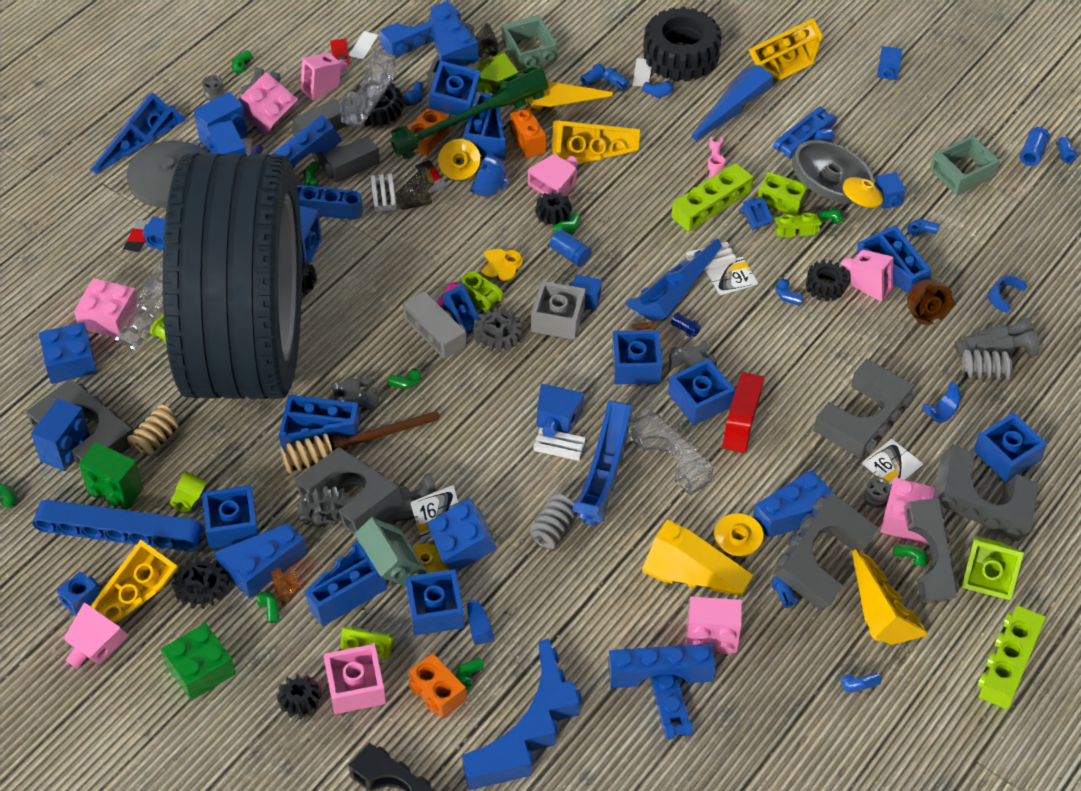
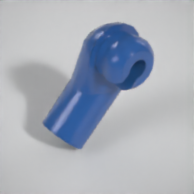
M415 82L413 90L403 95L405 105L415 104L423 99L424 84L422 82Z
M830 128L818 130L813 140L830 142L834 139L835 133Z
M917 219L908 225L907 231L913 236L924 232L937 234L939 224Z

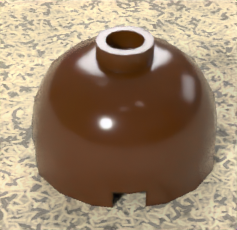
M937 279L920 280L913 285L907 295V307L916 321L925 325L934 324L931 320L944 319L954 304L952 291Z

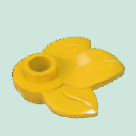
M487 250L483 252V255L489 263L481 270V274L488 278L499 277L501 282L511 280L515 276L516 270L521 268L523 259L514 250Z

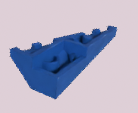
M759 65L743 69L692 133V138L697 141L740 114L742 106L772 88L773 75Z
M153 92L147 94L89 170L95 174L99 173L161 134L184 122L186 118L173 106H167Z
M719 239L712 240L702 251H696L694 253L695 257L691 261H682L659 277L652 286L642 289L639 297L629 298L625 302L626 305L651 321L667 318L722 247Z

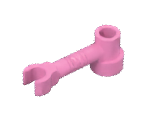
M712 136L709 140V148L712 151V155L708 158L709 178L719 174L725 168V158L720 155V150L723 147L722 137L720 142H713Z

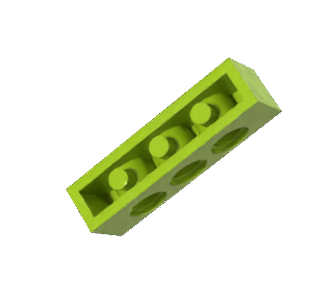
M737 163L724 168L719 174L708 178L700 186L694 187L684 196L678 197L672 203L671 218L690 232L752 192L753 176Z
M1018 605L1013 614L1008 612L1003 623V627L1007 628L1005 634L999 633L994 645L998 647L997 653L991 652L986 664L987 667H990L988 674L983 672L977 686L982 688L978 698L1004 709H1009L1045 621V616Z

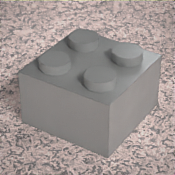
M541 281L531 313V332L575 340L585 308L586 289Z

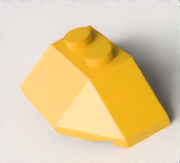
M814 18L750 48L748 51L756 66H761L780 81L813 64L823 35Z

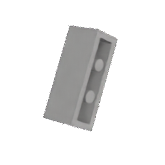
M424 291L403 303L404 319L444 360L466 347L467 332L461 324L458 325L453 320L451 314L439 306L438 301L434 297H430Z

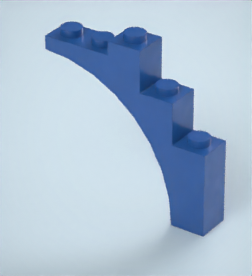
M612 400L607 403L592 465L584 487L573 506V512H577L578 517L583 518V523L597 525L598 522L602 523L605 521L610 492L614 490L619 462L623 460L634 405Z
M549 639L539 641L541 679L536 696L528 711L501 738L483 748L462 754V765L468 790L531 776V765H535L532 751L555 746V735L559 734L557 720L579 716V705L583 704L581 692L579 689L575 690L572 680L565 681L562 669L558 670L556 664L559 663L556 647L551 648Z

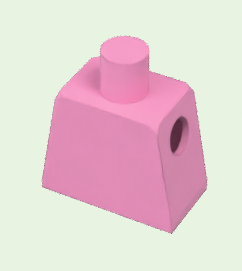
M330 53L302 58L301 91L314 101L335 89L340 82V73L347 70L346 62L343 59L337 60Z
M551 155L528 169V185L542 194H551L553 191L554 194L561 192L563 196H566L576 184L578 161L573 156L563 160L557 155Z
M862 250L854 259L845 257L842 266L846 271L851 272V285L881 302L893 289V257Z
M84 603L64 637V640L74 647L65 661L77 670L87 657L96 664H101L129 635L112 621Z

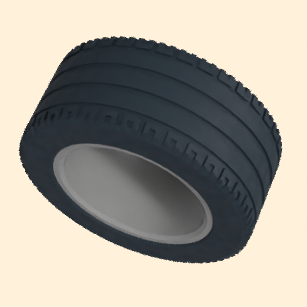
M185 154L175 169L168 195L164 227L162 269L163 314L170 369L176 386L184 397L221 398L223 396L225 399H244L247 396L249 399H281L287 396L292 386L297 365L301 324L302 237L295 172L290 160L285 155Z

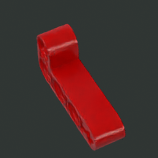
M741 372L727 417L722 449L746 454L751 426L761 397L765 376Z

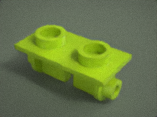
M803 213L798 216L785 214L781 217H774L777 225L775 235L780 236V238L796 237V229H799V236L816 235V233L820 232L819 225H822L817 214Z
M354 625L342 627L341 649L346 650L375 644L377 657L390 660L391 647H394L395 637L391 636V633L385 634L375 631L369 633V630L357 628Z

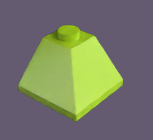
M504 52L480 62L474 68L481 71L479 82H487L491 84L492 88L500 86L498 81L518 72Z
M974 535L961 588L1011 601L1024 552L999 541Z

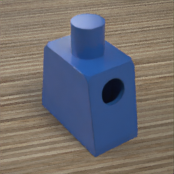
M541 383L536 425L543 428L542 433L545 436L554 437L557 431L562 433L570 432L583 411L584 393Z

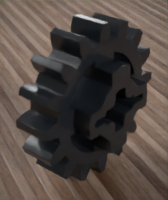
M199 557L195 558L194 563L187 560V566L185 568L179 566V574H173L174 582L172 586L176 598L181 599L184 606L190 602L191 609H194L197 604H200L201 608L205 609V603L208 602L213 606L215 605L214 599L221 600L223 598L221 592H227L226 584L228 579L224 567H219L217 560L210 563L209 557H206L203 562H200Z

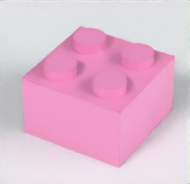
M267 72L239 99V102L244 107L245 118L266 136L292 111L298 101L292 93Z
M93 278L74 310L77 323L85 322L87 331L121 339L139 306L135 288Z
M894 477L880 532L928 544L921 535L908 531L904 505L911 501L933 499L935 488Z
M690 597L686 645L712 643L714 652L721 654L737 653L741 631L742 600Z
M375 644L323 654L334 714L386 704Z

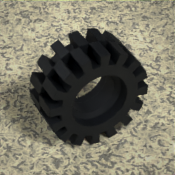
M821 260L820 264L817 261L814 263V266L811 265L809 267L806 287L807 292H811L813 298L817 295V300L821 301V298H825V301L829 302V298L835 301L836 297H842V294L845 293L848 273L843 266L839 268L840 263L836 262L834 265L832 260H829L828 263H825V260ZM828 278L833 280L834 282L824 283L819 279Z

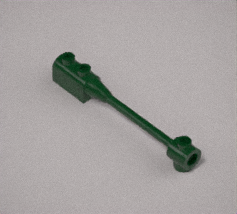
M533 65L498 81L501 90L489 97L485 102L417 133L408 129L407 126H401L392 130L390 143L395 154L398 157L403 156V159L412 158L415 156L414 150L419 148V141L488 109L491 110L508 105L520 108L527 104L525 100L527 98L533 97V100L543 98L545 96L544 91L549 88L543 67Z

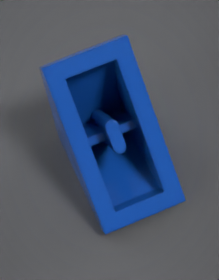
M462 283L443 293L444 311L447 310L453 320L458 325L461 324L466 332L473 329L474 320H478V314Z

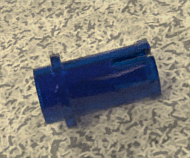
M678 312L671 319V325L684 331L688 337L697 336L701 329L697 320L692 321Z

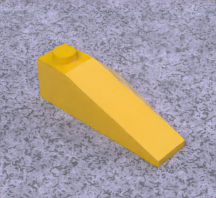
M553 121L551 140L553 155H557L563 160L573 156L579 165L639 150L640 129Z
M855 549L852 555L864 619L870 628V635L876 641H883L889 645L926 636L928 633L918 616L912 609L907 610L901 604L900 600L903 597L886 583L888 578L874 560Z

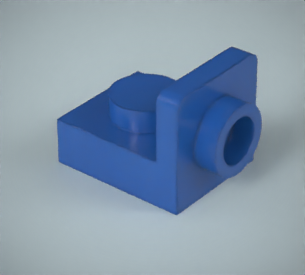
M750 198L743 202L744 205L739 210L740 215L745 213L752 230L769 225L774 221L764 198L758 200Z

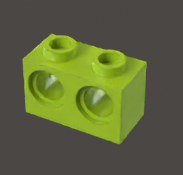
M768 172L759 188L758 199L764 198L769 208L798 216L806 201L808 187L802 182Z

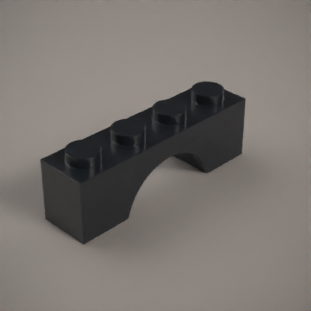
M370 742L348 765L350 778L368 791H374L382 787H395L403 791H436L424 777L415 776L405 763L401 761L396 762L383 747H376Z

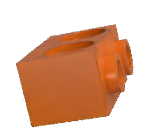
M427 108L407 128L417 133L450 118V116ZM450 127L420 140L419 148L414 151L428 156L450 132Z
M530 108L510 113V132L526 159L546 153V134Z
M433 653L408 671V685L415 695L420 694L424 698L428 709L432 713L437 712L442 719L467 700L466 687ZM425 677H431V678H432V679H430V680H423V678H425ZM442 694H447V695H449L448 697H445V698L439 697V696L442 695Z

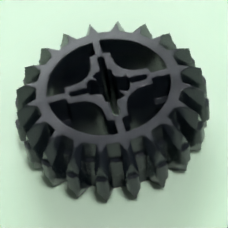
M370 80V83L363 82L362 86L356 85V89L351 90L348 108L352 118L357 120L358 124L363 123L365 127L371 125L373 128L379 125L382 128L384 124L390 126L391 121L396 122L397 118L401 117L404 109V97L400 89L395 87L394 83L389 84L388 81L381 82L378 80L373 82Z

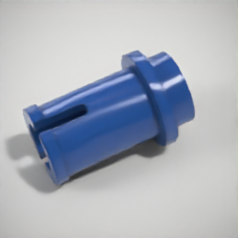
M594 64L591 70L580 76V81L584 86L588 87L596 80L603 79L606 71L605 67L602 64Z
M608 68L603 75L607 83L611 82L621 91H625L628 88L625 83L630 84V80L619 74L616 68Z
M1068 137L1059 138L1056 141V145L1061 153L1060 159L1065 163L1074 162L1077 151L1072 148L1070 139Z
M776 576L772 580V588L777 591L782 606L784 608L792 607L790 600H792L794 605L797 604L798 599L792 588Z

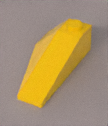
M547 81L549 88L544 91L545 96L543 98L533 100V97L525 100L527 104H531V109L542 110L543 107L611 97L613 92Z
M666 520L656 535L642 568V572L666 583L672 584L673 581L686 583L688 587L694 588L698 585L709 587L712 591L738 596L744 594L754 576L690 530L669 520Z
M140 540L90 607L116 624L163 589L179 567Z

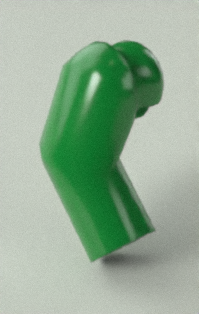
M246 50L232 59V70L237 74L242 73L245 69V63L253 59L252 53Z
M311 162L304 169V185L319 187V179L314 178V174L320 168L317 162Z
M839 209L823 210L817 214L822 224L831 218L834 224L844 220V216L841 214L842 211Z
M573 213L569 221L555 224L553 232L555 233L563 229L570 235H573L579 226L581 216Z
M412 368L409 371V375L405 377L390 374L387 385L409 389L420 383L422 379L420 377L421 371L417 368Z
M0 484V496L3 498L1 505L13 508L15 501H17L14 489L11 486Z
M893 544V556L914 557L913 563L915 566L927 565L926 559L928 554L926 551L912 544Z
M269 591L258 593V606L266 605L267 623L280 622L278 600Z
M476 658L458 666L455 677L466 687V691L472 686L469 683L471 682V674L484 669L483 661L480 658Z

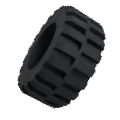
M675 7L669 8L668 11L663 10L658 15L653 16L647 23L644 32L643 56L646 64L652 68L653 72L657 75L661 74L663 78H672L673 81L684 80V82L690 81V79L697 80L702 75L706 76L717 66L720 57L722 33L716 21L711 16L708 17L707 13L703 11L698 12L695 8L686 9V7H680V9H675ZM673 43H688V44H691V45H685V46H683V45H676V44H673Z

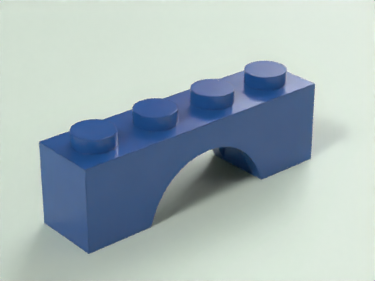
M448 0L431 7V12L449 6L461 21L460 13ZM431 17L428 21L418 26H404L394 23L379 30L380 44L393 59L434 41L431 32Z
M322 114L271 155L287 156L294 169L296 164L306 155L313 152L328 153L343 140L333 125Z
M712 643L609 650L608 670L610 688L636 687L641 681L656 675L679 676L687 683L713 682L715 659Z

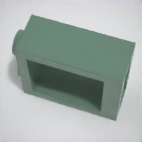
M539 14L502 24V41L519 70L557 60V43ZM535 36L539 38L543 47L522 53L515 43Z
M972 135L933 154L930 170L958 195L995 177L1000 160ZM966 156H970L981 168L964 175L953 163Z
M371 517L355 533L382 578L406 587L405 577L421 575L427 572L401 529Z

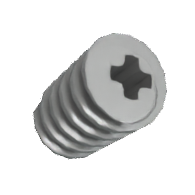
M964 350L961 363L962 376L967 372L969 379H972L973 374L977 373L978 379H981L983 373H986L987 379L990 380L994 373L996 379L1000 380L1001 375L1004 374L1006 381H1009L1012 371V357L1006 351L1001 352L999 356L997 351H993L990 355L987 350H984L982 354H980L979 350H974L971 355L970 350Z
M555 494L549 498L544 509L530 527V535L537 544L546 549L555 548V542L560 540V535L565 532V528L570 524L569 521L574 518V502L562 494Z

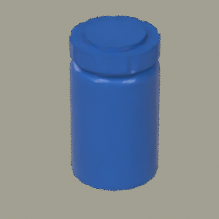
M1034 127L1029 132L1019 155L1020 160L1025 165L1035 166L1040 162L1050 139V133L1045 128Z
M563 229L555 232L549 243L550 248L578 267L585 265L592 253L591 248Z

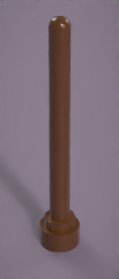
M436 411L350 437L336 435L330 437L331 448L334 451L340 447L345 451L349 449V446L437 421L440 418V414Z

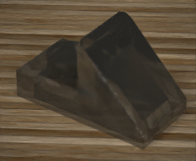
M486 23L474 37L478 41V58H481L484 53L491 56L498 55V41L490 24Z
M422 166L395 193L400 209L406 210L432 204L428 190L434 185V181L428 168Z

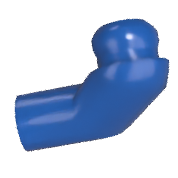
M667 81L657 85L645 82L642 86V91L657 98L670 94L674 89L673 84Z
M779 279L775 290L780 299L784 302L801 306L803 295L791 292L788 288L790 282L787 279Z
M872 673L854 679L853 675L847 674L841 678V684L844 686L843 689L852 693L880 685L881 677L878 673Z

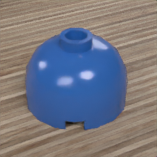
M487 153L477 172L476 181H473L470 192L482 197H491L499 189H505L509 179L505 178L507 170L501 159Z

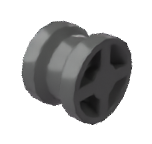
M209 75L203 79L202 86L207 100L212 101L225 94L223 81L220 76Z
M881 477L871 478L866 485L864 493L865 502L874 508L885 506L891 490L889 482Z

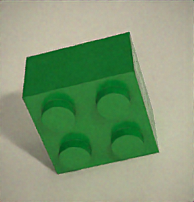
M97 442L94 443L78 463L86 491L93 497L99 496L107 500L108 503L115 507L120 506L127 510L144 489L136 460Z
M206 622L161 648L165 665L190 701L236 675L231 656Z

